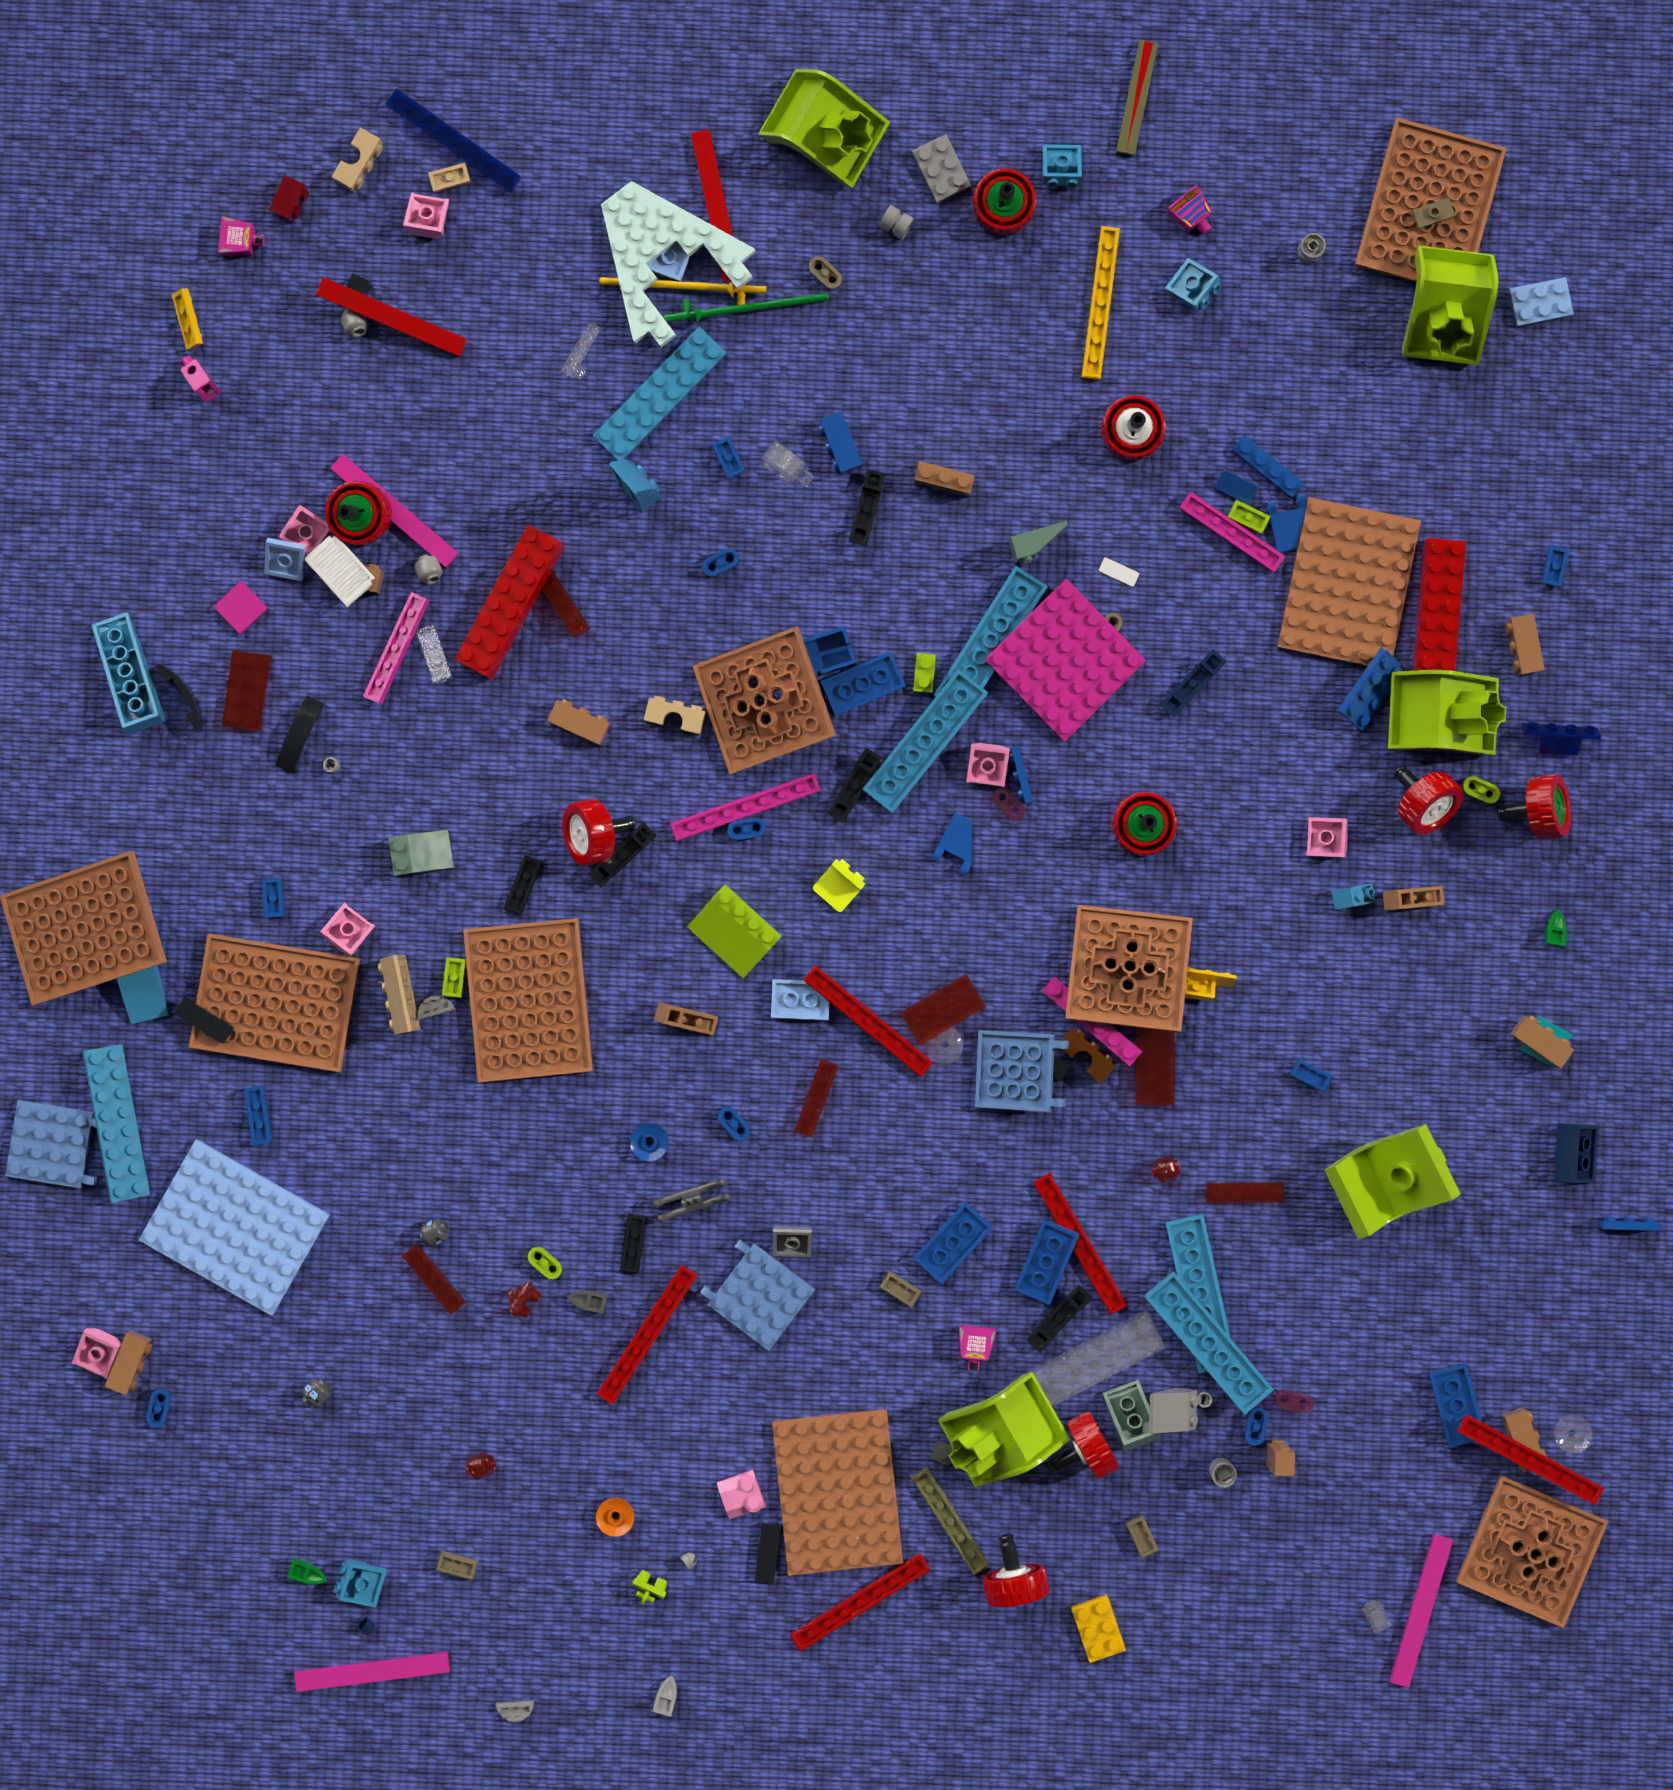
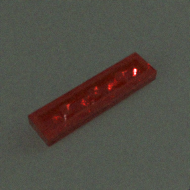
M551 569L550 575L541 588L573 638L576 639L591 628L555 572Z
M820 1059L794 1131L809 1137L813 1136L839 1065Z
M1284 1182L1206 1183V1202H1284Z
M418 1243L402 1255L450 1315L466 1303L465 1299Z

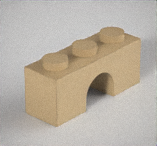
M361 127L351 142L352 147L360 152L359 161L355 164H347L340 161L332 175L336 183L353 193L362 187L365 174L372 170L375 157H378L383 150L381 139Z
M654 696V699L649 698L644 716L645 722L664 726L666 717L669 714L676 713L682 717V731L701 735L706 712L702 711L703 707L691 705V708L685 707L683 702L675 700L672 703L665 702L666 698Z

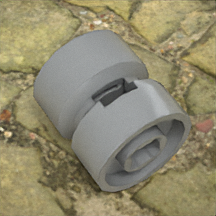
M890 205L879 227L887 232L893 230L895 237L903 240L911 228L914 218L905 213L900 215V210Z
M1316 233L1306 235L1297 248L1299 260L1306 264L1317 262L1326 248L1324 238Z
M1217 1458L1209 1465V1475L1216 1485L1226 1488L1234 1484L1237 1472L1229 1460Z

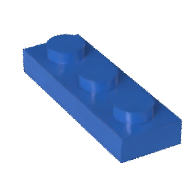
M1019 746L1011 747L1009 761L1010 764L1014 763L1016 770L1013 771L1015 783L1019 782L1018 796L1020 801L1028 804L1033 802Z
M265 1086L244 1088L252 1146L272 1143Z
M1605 1216L1604 1220H1598V1228L1661 1231V1223L1655 1221V1218L1643 1217V1221H1635V1217H1623V1220H1616V1217Z

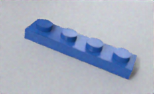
M1245 435L1231 450L1289 498H1292L1304 483Z

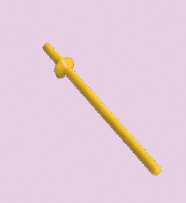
M601 277L599 279L601 285L620 286L618 278ZM658 280L649 287L729 292L733 298L734 292H738L737 304L739 305L745 304V293L766 294L767 286L743 285L737 289L732 282L729 284Z

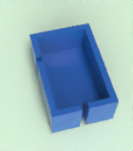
M845 626L803 639L816 677H818L817 673L821 672L822 676L856 665L852 647H847L850 645Z

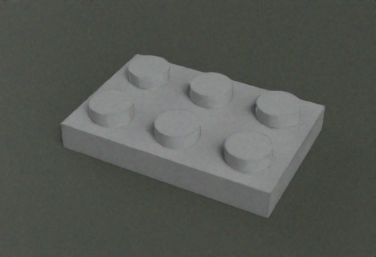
M946 134L912 150L915 161L936 204L971 187Z

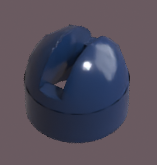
M367 1617L363 1618L357 1627V1630L365 1635L371 1634L370 1631L375 1629L374 1623Z

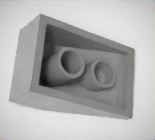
M1173 1388L1150 1394L1149 1433L1183 1432L1196 1429L1198 1423L1196 1407L1198 1405L1197 1390Z

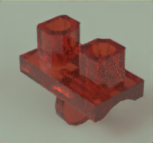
M528 1280L523 1287L517 1285L515 1290L509 1288L507 1293L510 1297L507 1302L511 1305L508 1309L512 1312L511 1315L515 1317L519 1315L527 1318L531 1308L525 1305L528 1299L535 1303L538 1302L541 1293Z

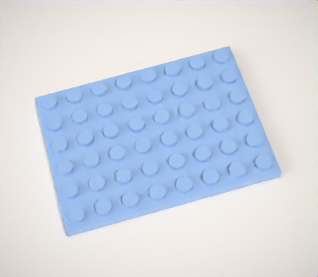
M196 1139L140 1236L139 1241L273 1316L330 1214Z

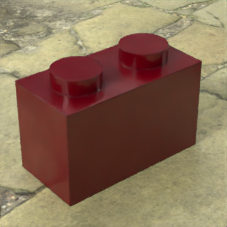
M284 175L268 210L272 215L294 223V220L298 219L301 214L300 207L302 203L306 202L309 196L308 187L304 183Z

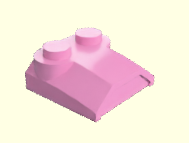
M411 193L403 224L404 230L416 236L433 239L441 237L444 233L449 199Z
M299 505L284 526L279 537L286 542L306 545L305 554L308 555L321 544L330 530L324 520Z
M972 743L966 782L1004 787L1010 748L993 744Z
M1308 817L1306 856L1346 858L1348 819Z
M344 902L320 931V934L341 952L352 956L375 925L369 923Z
M86 1328L83 1331L72 1364H76L107 1379L121 1347V1341L117 1337L99 1329Z
M754 1470L717 1482L729 1519L750 1512H757L766 1507Z

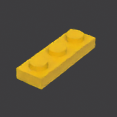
M184 288L174 293L172 299L186 350H194L203 344L202 335L199 331L189 290Z

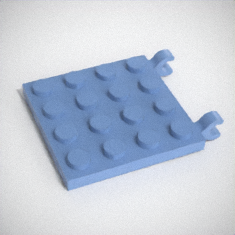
M978 1030L975 1107L1051 1112L1052 1106L1066 1107V1099L1052 1098L1054 1048L1068 1049L1069 1041L1055 1040V1034Z
M17 1100L5 1176L75 1188H83V1183L89 1185L97 1184L98 1176L85 1175L92 1127H96L94 1112Z
M739 1239L735 1247L745 1253L743 1258L716 1293L706 1285L700 1293L710 1299L708 1306L769 1351L815 1291V1288L757 1244L753 1243L750 1247Z

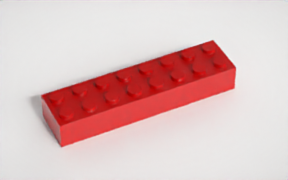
M530 525L526 526L455 657L456 661L491 680L494 679L565 548L561 541Z
M1427 538L1423 541L1412 671H1455L1466 541Z

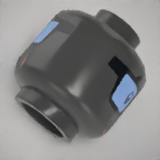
M439 1218L423 1224L420 1231L423 1243L436 1246L446 1241L450 1231L449 1225Z
M313 1378L302 1389L304 1396L302 1400L309 1407L311 1405L320 1407L330 1397L329 1390L331 1388L322 1378L319 1380Z

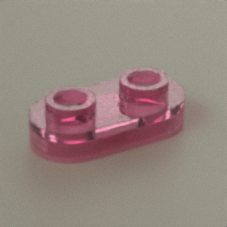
M999 788L993 793L992 800L994 804L1010 820L1018 821L1023 818L1025 814L1024 806L1008 789ZM1000 794H1004L1006 796V799L1004 801H1001L999 799ZM1013 808L1019 809V813L1017 815H1014L1012 813Z
M1282 1389L1275 1395L1276 1404L1284 1410L1309 1413L1314 1407L1313 1398L1306 1393ZM1283 1396L1288 1397L1286 1402L1281 1401ZM1305 1399L1306 1405L1301 1406L1300 1401Z

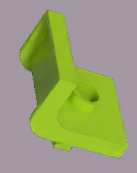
M795 69L758 135L768 143L783 144L795 149L844 187L853 188L888 128L890 121L831 75L816 69Z
M1418 245L1414 259L1417 272L1416 289L1402 345V355L1479 365L1498 291V272L1494 255Z
M1448 670L1392 672L1388 749H1434L1478 755H1496L1497 728L1501 722L1506 721V707L1500 703L1498 696L1499 678Z
M1426 1124L1367 1143L1324 1169L1358 1239L1372 1235L1387 1223L1403 1215L1452 1201L1461 1194L1445 1163L1447 1160L1441 1148L1437 1147Z
M1033 1372L1022 1375L1005 1389L984 1401L948 1412L938 1419L952 1446V1452L948 1455L955 1469L960 1468L969 1475L975 1487L1027 1472L1070 1441L1067 1432Z

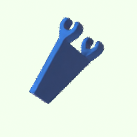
M1299 494L1295 497L1298 509L1277 513L1275 501L1266 503L1268 514L1271 516L1270 522L1278 552L1297 548L1307 508L1305 494Z
M954 813L932 859L938 862L944 850L964 860L959 870V873L964 876L972 864V821Z

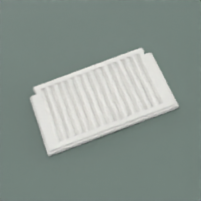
M335 536L333 538L327 537L304 558L347 608L373 585L371 581L375 577L349 548Z

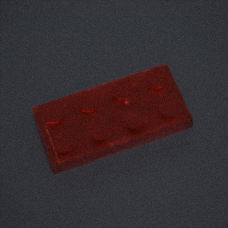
M232 650L222 726L261 731L271 655Z
M965 974L900 1013L919 1046L986 1008L969 977Z
M1136 1028V1047L1142 1053L1135 1060V1104L1174 1105L1175 1032Z

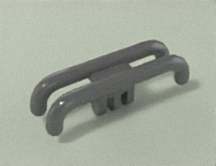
M715 1180L656 1199L653 1202V1206L656 1208L677 1200H681L683 1205L681 1208L660 1214L657 1220L664 1222L690 1212L730 1201V1194H722L703 1200L701 1196L703 1192L724 1187L727 1183L726 1180Z

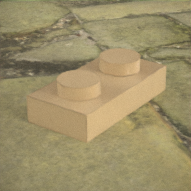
M465 163L428 173L434 193L471 183Z

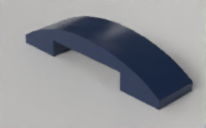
M1212 649L1160 705L1174 718L1227 661Z

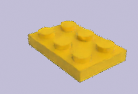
M1107 1594L1071 1606L1090 1663L1126 1651Z

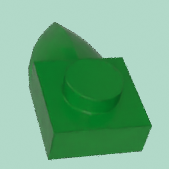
M1557 909L1552 914L1549 924L1545 928V946L1564 949L1566 947L1567 935L1566 921L1561 911Z
M298 1558L293 1559L287 1578L305 1584H320L327 1581L322 1571L313 1566V1563Z

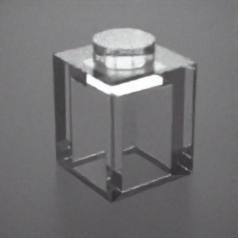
M1379 1600L1369 1601L1365 1604V1607L1361 1608L1371 1630L1375 1634L1392 1626Z

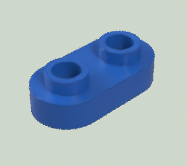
M725 549L705 559L702 564L703 572L709 577H715L734 568L739 561L738 554L733 549ZM732 556V562H727L726 557ZM711 564L716 566L714 571L709 570Z
M759 818L733 821L729 824L727 831L732 839L743 840L762 836L765 833L766 825ZM755 824L760 826L759 831L753 830ZM734 828H741L740 834H735Z
M724 1107L720 1110L718 1119L732 1137L738 1141L747 1139L750 1135V1127L738 1112L732 1107ZM725 1113H730L732 1118L730 1120L725 1119ZM739 1127L744 1128L743 1134L737 1132Z
M157 1389L151 1395L146 1416L147 1423L151 1427H160L167 1420L172 1399L167 1389ZM159 1395H163L165 1400L161 1401ZM156 1413L160 1415V1420L155 1419Z
M1255 1406L1248 1412L1244 1433L1245 1440L1253 1446L1260 1445L1264 1441L1268 1421L1267 1412L1259 1406ZM1256 1413L1261 1414L1259 1419L1254 1418ZM1252 1432H1257L1255 1438H1251Z

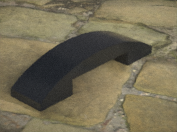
M867 469L848 542L867 547L886 473Z
M157 664L156 668L164 681L169 684L175 682L192 711L187 713L186 716L195 731H203L201 709L190 687L174 671Z
M306 696L286 735L276 766L294 773L301 758L300 754L325 703Z
M868 748L864 749L828 811V815L842 823L845 822L863 792V788L882 758L880 755Z
M643 822L613 851L612 856L608 860L600 862L588 875L602 888L657 835Z
M1077 1285L1050 1311L1026 1340L1041 1353L1058 1332L1093 1297L1083 1287Z

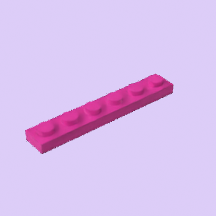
M1191 491L1179 507L1183 512L1273 573L1285 558L1283 554Z
M410 593L363 697L382 705L430 600L415 593Z
M1054 976L1042 992L1066 1011L1068 988ZM1077 1021L1128 1066H1131L1142 1053L1139 1048L1111 1024Z

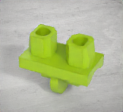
M641 1570L631 1586L645 1591V1593L637 1591L635 1595L642 1598L640 1604L644 1606L646 1601L654 1602L655 1598L649 1596V1594L663 1600L666 1595L667 1581L657 1578L654 1586L647 1584L651 1574Z

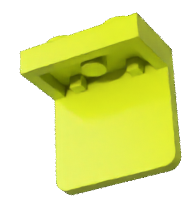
M836 859L813 886V890L838 912H842L865 886L863 882L865 878L857 871L853 874L849 870L850 865L843 859L840 861Z

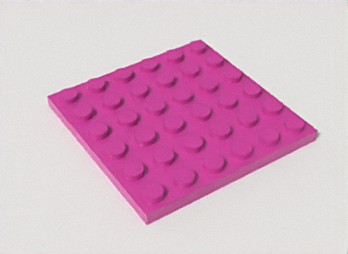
M1064 579L984 659L1064 742L1146 661L1067 579Z

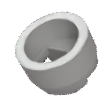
M328 757L323 762V768L329 773H336L340 768V763L336 758ZM330 763L335 765L334 768L329 767Z
M1201 1392L1197 1395L1199 1407L1206 1408L1211 1405L1212 1397L1209 1393ZM1203 1395H1204V1396H1206V1397H1205V1399H1204V1401H1203V1405H1202V1404H1200V1403H1201L1202 1397H1203Z
M691 1552L680 1557L689 1570L697 1563V1557Z

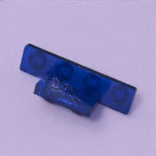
M1537 722L1522 723L1521 726L1525 735L1541 736L1539 752L1546 754L1578 756L1582 739H1601L1599 729L1594 726L1577 727L1573 724L1563 726L1555 723L1538 724Z

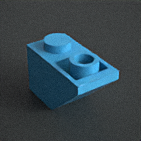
M1372 883L1331 891L1335 910L1375 902V891Z

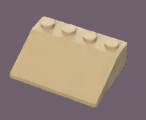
M392 955L380 959L381 963L378 964L380 975L384 977L382 989L384 994L387 993L388 997L386 1009L387 1012L391 1013L392 1020H389L391 1031H394L396 1035L420 1030L406 955Z

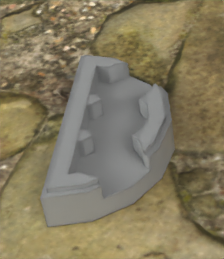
M430 996L420 1004L417 1018L420 1020L455 1010L452 1002L445 997Z
M535 1700L496 1702L497 1712L509 1722L523 1721L532 1712Z

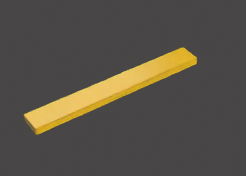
M1100 227L1081 378L1101 380L1120 228Z

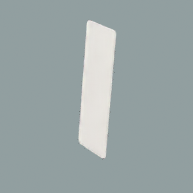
M1106 557L1099 568L1100 572L1132 587L1139 576L1138 572Z

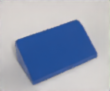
M1225 469L1222 471L1214 489L1246 505H1249L1258 488L1257 485Z

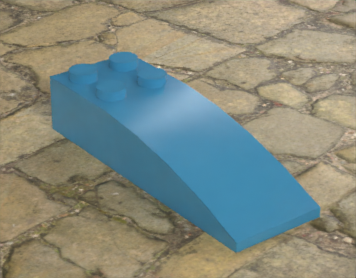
M626 459L613 461L609 464L618 484L642 512L660 498L658 485L653 479L648 480L646 478L647 474L639 464L636 466L632 461Z
M126 612L92 624L122 729L130 735L164 723L165 718L156 688L129 613Z
M158 965L117 979L131 1024L169 1016Z

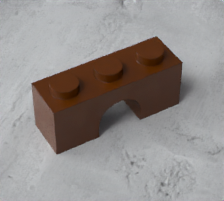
M1070 1028L1060 1039L1062 1041H1069L1068 1049L1061 1050L1070 1058L1079 1051L1088 1052L1091 1062L1085 1071L1101 1084L1116 1067L1112 1064L1114 1060L1107 1053L1103 1056L1098 1051L1100 1047L1093 1041L1089 1043L1084 1039L1086 1035L1079 1028H1076V1030Z

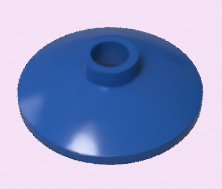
M645 1123L638 1126L630 1138V1147L634 1155L647 1162L660 1159L666 1153L669 1144L665 1130L654 1123ZM648 1138L653 1140L652 1145H647L646 1140Z

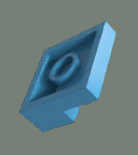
M1043 145L1042 185L1050 189L1057 188L1058 186L1074 189L1077 186H1081V145Z
M1187 258L1165 289L1182 300L1183 304L1199 312L1200 309H1205L1208 306L1209 297L1212 293L1216 294L1219 291L1221 281L1217 274Z
M347 1558L346 1563L341 1565L340 1574L342 1578L340 1582H336L334 1593H337L336 1596L340 1601L376 1608L387 1570L386 1568L367 1565L363 1561Z

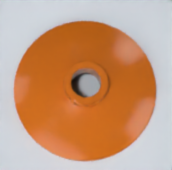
M616 1497L602 1502L596 1513V1522L600 1530L614 1537L626 1534L633 1526L635 1519L632 1506L626 1500ZM615 1512L618 1513L619 1518L614 1519L612 1514Z

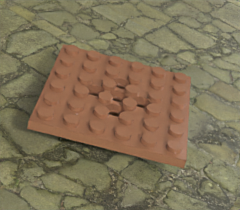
M798 626L692 666L729 774H734L836 736ZM753 678H757L758 680V686L756 688L752 686ZM778 689L782 692V697L779 700L775 696ZM760 696H763L765 700L762 706L758 703ZM743 702L747 705L746 712H742L741 705ZM766 714H769L771 717L769 724H766L764 721Z
M1078 905L1065 1019L1181 1033L1193 918ZM1128 944H1134L1137 947V950L1135 952H1129L1126 946ZM1111 960L1115 963L1116 967L1108 969L1105 966V962ZM1126 963H1132L1135 966V969L1133 971H1127L1124 965ZM1151 965L1154 968V972L1146 973L1144 966ZM1128 981L1132 983L1133 988L1125 990L1122 984Z
M1500 1475L1456 1582L1564 1628L1609 1521ZM1545 1531V1537L1539 1540V1533ZM1519 1541L1520 1547L1513 1550V1544ZM1538 1549L1537 1556L1531 1557L1532 1550ZM1551 1557H1556V1562L1554 1564L1549 1565V1559ZM1526 1567H1530V1573L1523 1575V1570Z

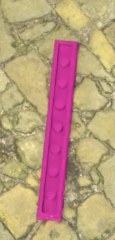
M344 454L331 466V469L346 482L364 481L379 487L390 501L392 508L391 521L429 554L436 557L443 566L448 568L459 555L457 551Z
M815 773L672 822L670 825L677 842L815 794L821 790Z
M1435 1533L1432 1535L1390 1676V1683L1407 1688L1410 1686L1453 1542L1451 1538Z
M448 1652L299 1670L294 1672L296 1691L450 1672Z

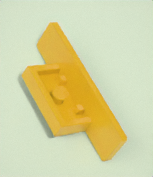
M1188 967L1185 998L1213 1002L1215 986L1234 988L1237 976L1230 973H1217L1210 970H1197Z

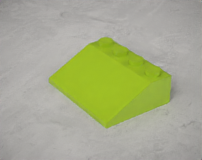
M726 884L687 926L742 978L754 968L782 937Z

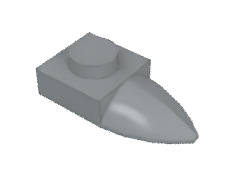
M669 1676L661 1684L656 1693L652 1713L667 1717L672 1716L677 1693L673 1676Z

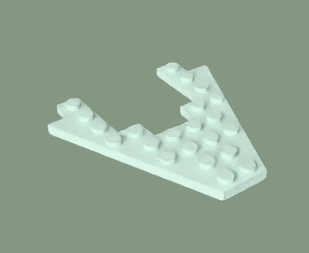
M632 181L601 204L630 330L635 343L650 333L660 347H663L676 337L674 331L643 291L658 281L647 264L655 260L677 242L688 257L702 246H705L737 289L753 279L750 272L743 265L744 261L756 253L753 247Z

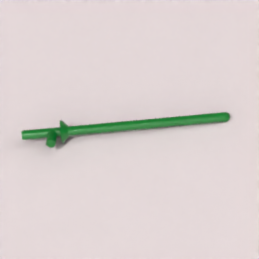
M824 293L700 310L694 305L695 311H691L689 300H683V312L663 315V318L666 322L696 318V323H698L703 317L828 301L830 296Z

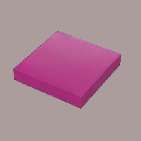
M243 581L236 584L213 606L240 635L269 609Z

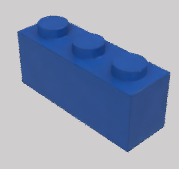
M842 411L820 419L821 425H818L821 436H825L827 439L825 446L828 454H833L835 460L832 461L835 471H839L841 475L862 468L861 459Z

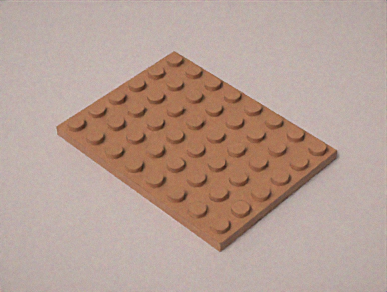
M1396 117L1354 266L1416 283L1417 272L1414 259L1418 245L1478 253L1507 148ZM1446 198L1450 199L1455 217L1417 229L1412 210Z
M1308 497L1277 648L1364 666L1370 664L1381 647L1394 656L1421 520Z
M129 851L0 895L32 1006L167 962L134 851Z
M579 918L463 929L478 1082L593 1071Z
M208 934L196 1004L235 1028L226 1042L222 1044L192 1025L189 1047L342 1072L360 958Z
M887 1409L772 1421L788 1576L903 1564Z

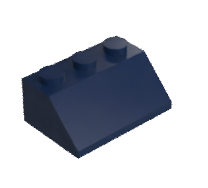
M1558 1123L1556 1129V1157L1553 1169L1554 1181L1595 1183L1598 1125Z

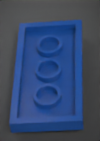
M1381 647L1337 711L1353 726L1363 732L1391 691L1392 672L1405 671L1406 668L1386 649Z
M891 651L820 681L835 717L906 687Z
M964 1201L917 1252L913 1259L942 1284L993 1229V1226Z
M1043 1219L1014 1290L1050 1305L1079 1233Z
M1461 1363L1428 1372L1448 1448L1475 1442L1457 1431L1465 1414L1482 1422L1467 1364Z

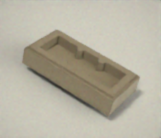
M1449 198L1412 210L1417 229L1455 217Z
M890 1270L879 1288L911 1308L922 1292Z
M1142 1514L1125 1522L1141 1558L1159 1551Z
M441 1551L436 1571L473 1580L479 1560Z

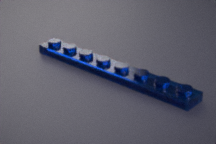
M397 88L386 102L387 107L509 193H512L522 179L518 173Z

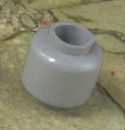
M348 309L344 311L340 318L345 333L349 336L360 337L366 333L369 326L366 317Z
M423 555L419 557L414 566L419 580L423 583L431 585L441 579L443 571L438 559L434 556Z

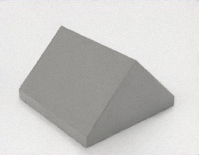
M773 1227V1256L811 1257L812 1227Z

